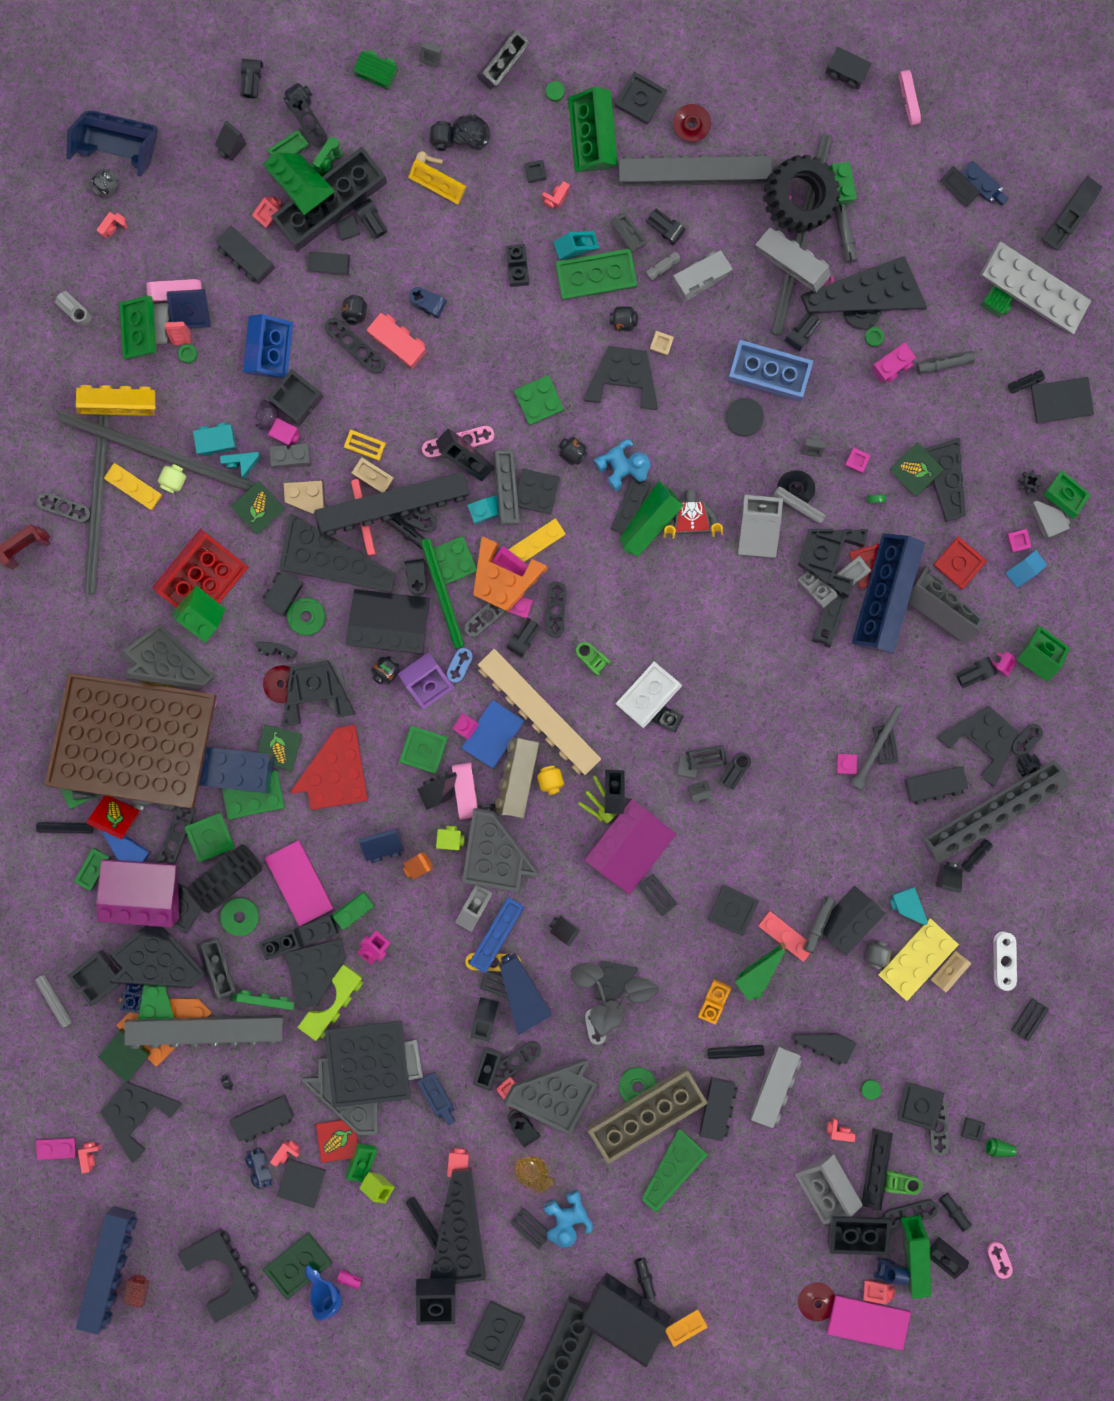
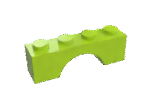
M344 963L332 979L336 988V1000L333 1006L324 1011L310 1010L297 1028L315 1041L319 1037L323 1039L325 1037L324 1030L328 1029L329 1023H335L341 1015L338 1012L342 1006L346 1008L352 1000L350 995L353 990L357 992L363 985L361 981L363 976Z

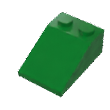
M784 942L736 975L735 983L748 1001L751 999L757 1000L764 994L763 991L785 953L786 945Z

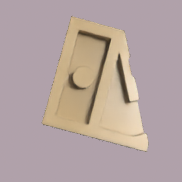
M322 481L284 483L285 503L314 514L316 509L324 508Z

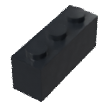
M517 29L513 30L507 35L476 77L489 89L496 87L529 45L530 41Z
M231 225L215 241L218 245L217 250L224 257L228 255L233 259L231 263L238 270L242 268L246 271L245 276L252 283L256 281L260 284L275 268L272 262Z
M963 766L904 779L909 802H915V805L926 803V799L931 797L934 800L945 798L944 794L952 793V796L964 794L963 790L968 789Z
M211 938L197 943L196 947L213 999L218 1000L235 994L236 991L219 938Z
M711 1077L706 1098L708 1104L705 1105L699 1131L700 1137L723 1142L724 1137L728 1136L729 1125H727L728 1117H732L733 1106H731L732 1098L735 1099L737 1095V1087H735L734 1082Z
M286 1094L233 1117L230 1122L239 1142L243 1140L249 1142L255 1139L256 1134L263 1132L264 1135L273 1131V1127L278 1124L281 1126L292 1122L291 1118L294 1117V1113Z

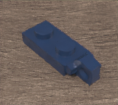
M974 161L962 172L981 191L980 195L986 201L992 203L995 200L999 205L1003 206L1008 200V197L1002 192L1004 189Z
M432 1072L418 1080L417 1084L434 1114L439 1119L443 1117L447 1125L455 1122V1118L451 1113L454 1111L453 1104L436 1074Z

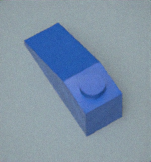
M101 830L118 860L146 862L150 856L151 851L126 835L121 840Z

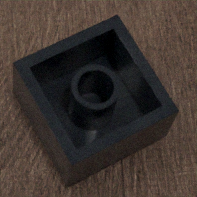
M455 1278L416 1279V1325L456 1324Z

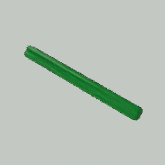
M431 539L421 540L422 549L454 648L458 649L464 646V642Z

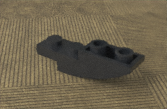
M1086 176L1041 240L1058 251L1081 222L1100 193L1102 186L1089 176Z
M330 915L261 941L259 944L265 960L335 935L339 931L333 916Z

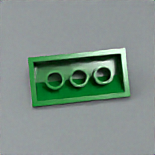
M592 87L569 97L568 104L575 172L607 170L617 166L611 90Z
M277 152L262 163L274 182L304 215L335 192L301 154Z

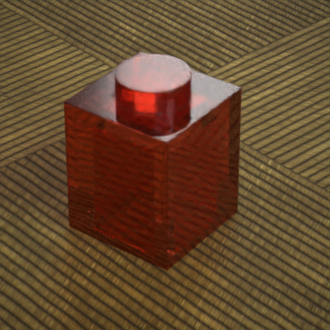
M142 1275L131 1277L127 1282L123 1304L142 1308L146 1303L150 1280H145L146 1277Z

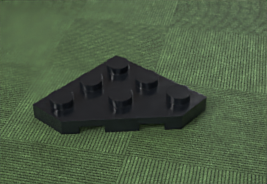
M342 939L285 953L299 1009L318 1005L346 958Z

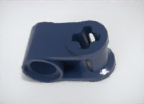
M414 287L409 294L412 306L424 311L428 315H435V318L440 317L447 302L442 296L431 293L421 287ZM421 294V299L419 298L418 301H416L415 296Z
M878 1257L877 1261L879 1263L877 1272L874 1273V1278L894 1285H907L909 1283L910 1272L907 1268L895 1263L891 1259Z

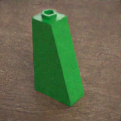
M660 480L656 483L619 538L623 544L622 549L629 555L633 553L638 557L684 506L675 493Z
M920 1215L901 1218L905 1264L910 1272L908 1288L912 1299L931 1297L930 1247L927 1232Z

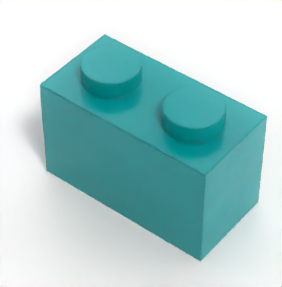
M225 422L216 424L217 427L209 428V426L198 427V430L193 431L197 454L204 456L237 450L233 426Z

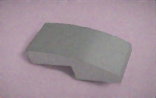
M153 303L156 344H167L169 336L165 329V323H168L170 317L168 303Z
M806 572L798 579L804 589L823 608L838 596L834 589L809 572Z

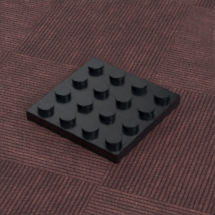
M402 1020L324 1030L333 1108L411 1098Z

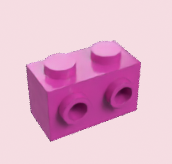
M903 343L875 363L871 369L882 384L887 380L890 383L898 377L897 373L903 369L905 372L914 365L912 362L916 359V356L908 345Z

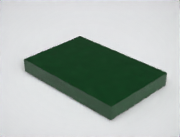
M308 1232L263 1268V1271L286 1300H288L310 1282L305 1275L307 1265H310L320 1274L333 1262Z

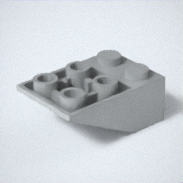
M743 496L738 555L776 558L783 498Z

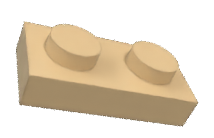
M362 457L352 471L354 476L381 493L386 492L394 480V477Z
M955 951L931 981L947 993L971 963Z

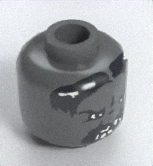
M101 169L92 177L91 183L93 187L91 189L98 197L103 195L105 198H109L118 190V182L120 180L110 169L107 171Z

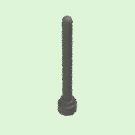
M900 705L895 706L859 775L856 774L855 777H852L850 784L864 790L867 784L865 783L867 780L865 778L902 711Z

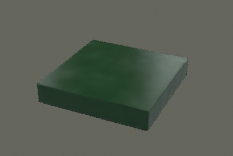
M122 1028L98 1058L127 1083L151 1053L142 1045L141 1048L136 1049L129 1048V1045L125 1046V1030Z

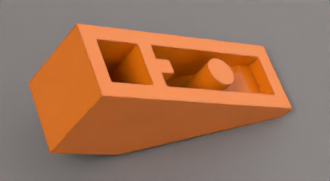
M424 851L406 861L403 870L408 878L412 877L414 880L433 869L434 866Z

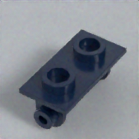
M261 1147L254 1149V1153L246 1151L245 1161L248 1168L251 1167L253 1173L250 1176L253 1186L260 1190L263 1189L262 1185L264 1187L271 1186L272 1177L269 1167L261 1169L262 1165L267 1164L264 1150L262 1151Z

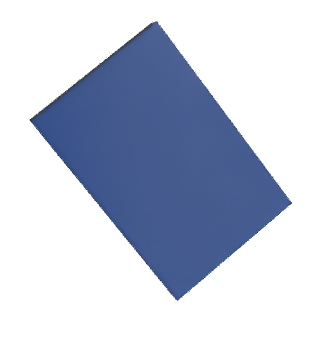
M492 700L478 721V727L461 748L494 769L507 749V744L511 737L516 735L525 720Z

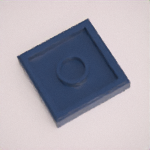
M205 289L167 291L166 295L171 322H184L188 328L211 326Z

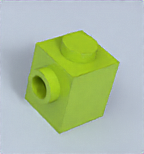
M446 826V829H438L436 849L460 850V846H464L465 835H461V830H457V826Z
M369 1172L359 1189L373 1202L386 1203L395 1187L382 1174Z

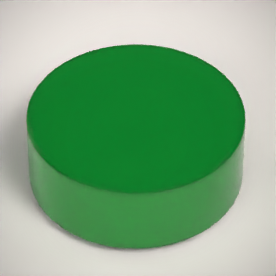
M552 81L547 85L546 96L549 100L557 102L564 97L565 89L560 82Z
M870 328L865 334V341L871 347H878L884 341V333L880 328Z
M184 344L179 348L178 357L183 363L190 364L197 359L198 352L193 345Z
M886 494L867 496V502H886Z
M867 1080L861 1086V1093L866 1099L874 1100L880 1096L881 1087L876 1081Z

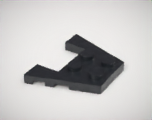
M609 346L584 396V401L601 403L603 384L642 388L640 408L657 410L658 406L647 351Z
M809 529L798 566L848 598L854 580L835 574L844 542L863 548L869 530Z
M330 661L292 666L290 668L287 688L288 697L287 703H285V717L282 721V726L301 724L298 704L334 698L337 718L355 715V711Z
M987 706L939 734L937 738L950 749L963 734L993 759L980 775L992 786H995L1018 731L990 706Z
M125 1082L103 1108L101 1114L131 1162L134 1163L145 1148L130 1136L154 1106L171 1118L182 1103L133 1083Z

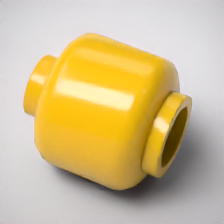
M555 766L540 769L537 779L541 791L548 792L549 795L560 793L559 789L564 786L561 770L555 768Z

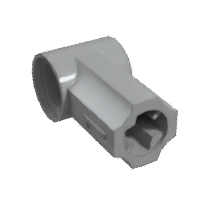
M66 290L56 297L55 303L77 325L84 327L90 324L91 314ZM80 313H85L82 319H77Z

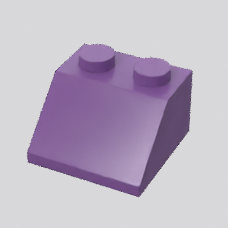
M430 652L398 673L406 688L423 710L454 689V686Z

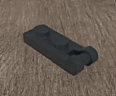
M838 593V596L823 608L812 638V642L823 643L828 648L831 647L848 600L847 597ZM822 630L829 632L827 637L821 635Z

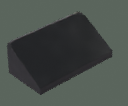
M485 1047L473 1085L491 1091L503 1053L490 1047Z
M940 1237L930 1247V1259L954 1279L968 1268L969 1261Z

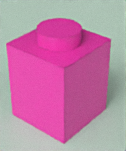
M279 418L276 419L268 434L271 438L290 448L291 445H296L300 438L298 428Z

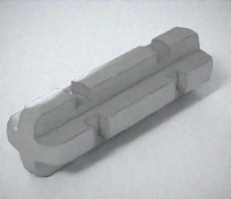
M673 252L669 255V258L666 257L657 263L654 268L652 267L647 270L648 278L654 280L658 277V274L661 275L670 269L673 264L675 265L680 262L679 254Z

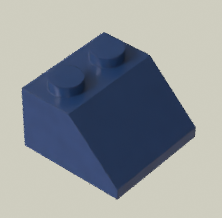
M399 828L358 839L365 860H371V863L382 861V857L389 855L390 858L400 856L401 851H404Z

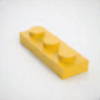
M418 159L413 162L408 178L457 205L460 203L466 189L465 185Z
M116 463L112 465L104 477L105 480L150 510L154 509L162 497L161 493Z
M555 518L508 550L523 562H526L565 536L566 533Z

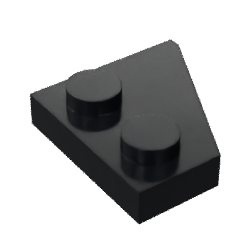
M606 961L601 962L604 977L598 981L601 983L606 1001H615L624 990L625 984L637 973V967ZM597 986L594 999L602 1000Z

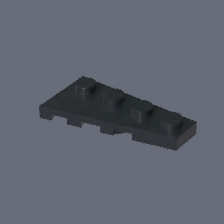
M960 438L924 448L945 469L933 481L945 522L965 516Z

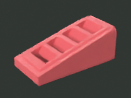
M184 322L165 323V329L173 345L191 344V330Z

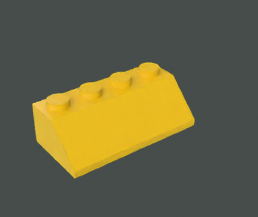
M81 385L80 388H76V413L155 416V390H151V387L146 386L139 387V389H131L130 386H120V389H112V386L107 385L100 386V388H92L91 385Z

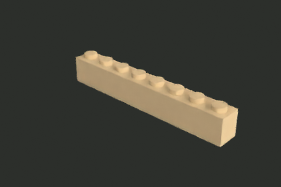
M495 649L478 664L480 667L478 671L485 678L489 676L494 681L492 686L498 692L503 690L506 693L505 699L512 706L516 704L520 708L518 712L525 720L530 718L534 722L531 726L539 734L543 732L547 736L545 740L552 747L556 745L561 750L559 755L565 761L570 759L573 762L572 768L579 775L581 773L586 775L601 760L588 744Z

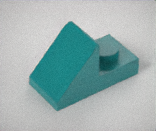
M259 452L224 455L220 456L221 464L226 466L227 469L238 468L240 464L241 476L245 479L261 459V454Z

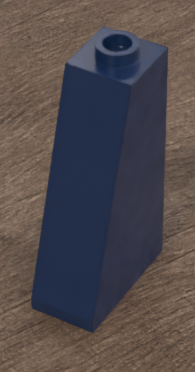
M509 953L503 956L499 966L516 1031L520 1035L552 1016L516 953L512 955Z

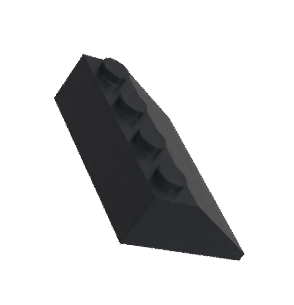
M354 589L346 645L424 655L430 598Z
M606 1272L595 1286L580 1323L646 1368L667 1329L671 1316Z

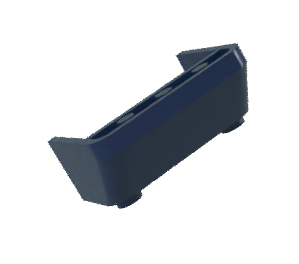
M85 111L67 130L66 159L71 160L76 153L82 156H90L96 150L131 158V164L138 169L137 176L141 177L150 166L158 128L152 124L98 111Z

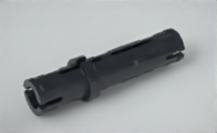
M392 516V520L386 521V523L401 533L405 540L409 539L422 549L421 540L426 538L415 531V527H410L397 516Z

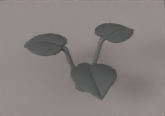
M581 963L571 969L572 981L577 986L590 988L595 983L598 986L603 1006L598 1005L591 1010L590 1020L594 1029L601 1037H604L609 1031L621 1024L623 1015L620 1010L623 1009V1004L627 997H629L632 1003H643L653 998L659 991L658 986L643 978H634L625 984L624 989L627 993L623 995L620 1004L613 1000L606 1002L601 983L598 981L604 977L601 967L593 963Z

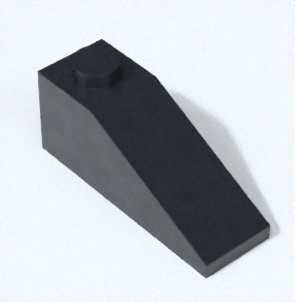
M449 428L436 440L439 451L443 456L480 481H483L494 469L490 462L461 436Z

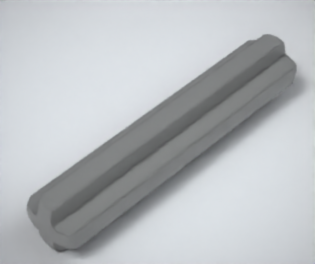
M778 487L774 492L775 497L783 498V502L815 522L822 523L825 519V514L782 487Z
M41 975L36 978L35 982L61 1027L65 1028L70 1025L72 1021L46 976Z

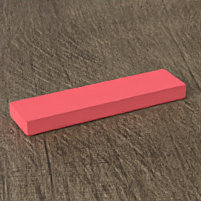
M359 479L352 480L351 484L355 499L362 498L363 493ZM361 524L367 555L370 557L376 556L370 526L363 527Z

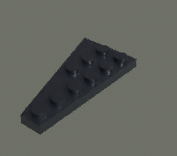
M290 513L279 570L392 593L396 573L331 536L325 537V534L320 535L317 528Z
M472 1167L452 1170L429 1279L455 1278V1284L486 1280Z

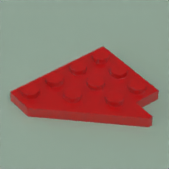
M356 725L336 728L291 790V794L308 791L311 810L368 800Z

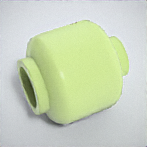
M172 464L171 467L164 466L158 478V482L161 484L160 488L172 494L174 491L179 492L186 480V475L182 473L183 468Z

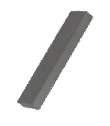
M495 450L493 455L499 525H519L513 450Z

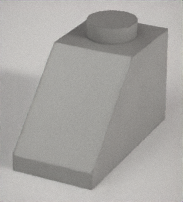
M1039 501L1030 504L1044 539L1070 529L1069 518L1066 514H1063V511Z
M475 885L455 923L472 932L493 893L479 885Z

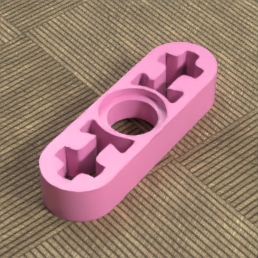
M910 70L899 72V81L903 97H905L907 103L905 107L909 125H917L921 123V115Z

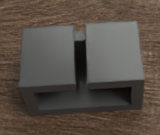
M309 444L291 445V449L287 445L270 447V459L273 469L312 466Z

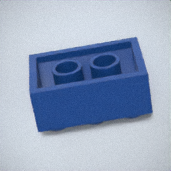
M265 314L249 316L243 373L273 378H284L287 375L293 322Z

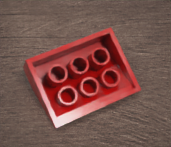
M200 528L152 588L176 608L195 586H198L211 598L220 603L249 567Z

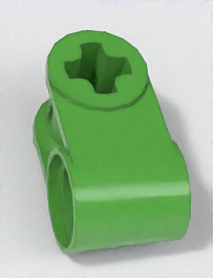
M582 642L576 647L575 652L578 658L597 676L600 675L599 672L607 664L611 663L588 642ZM582 645L587 646L590 650L587 656H582L579 653V648Z
M887 1170L884 1191L917 1195L921 1192L922 1183L916 1175ZM911 1180L917 1181V1186L913 1189L907 1186Z

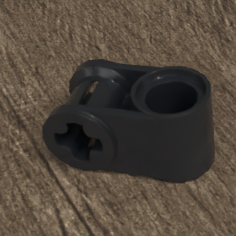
M424 558L404 561L411 593L415 596L424 595L427 590ZM417 582L423 585V587H420V591H416L413 588Z
M516 1109L509 1112L508 1121L511 1129L524 1148L541 1137L539 1132L535 1131L533 1123L529 1121L523 1112Z

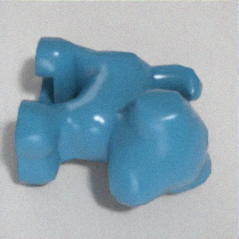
M629 439L622 440L617 447L610 449L607 454L594 459V464L600 473L606 470L607 464H611L614 473L608 478V483L615 492L621 489V480L627 475L631 474L639 482L645 481L651 466L650 458L643 452H635L629 459L625 456L623 451L625 447L633 446L632 441Z
M578 1190L566 1194L567 1201L573 1204V1207L560 1208L556 1200L543 1205L545 1213L547 1215L553 1214L557 1223L556 1226L548 1230L547 1239L560 1248L571 1247L577 1240V1234L573 1228L574 1224L583 1223L586 1234L593 1231V1223L582 1206Z

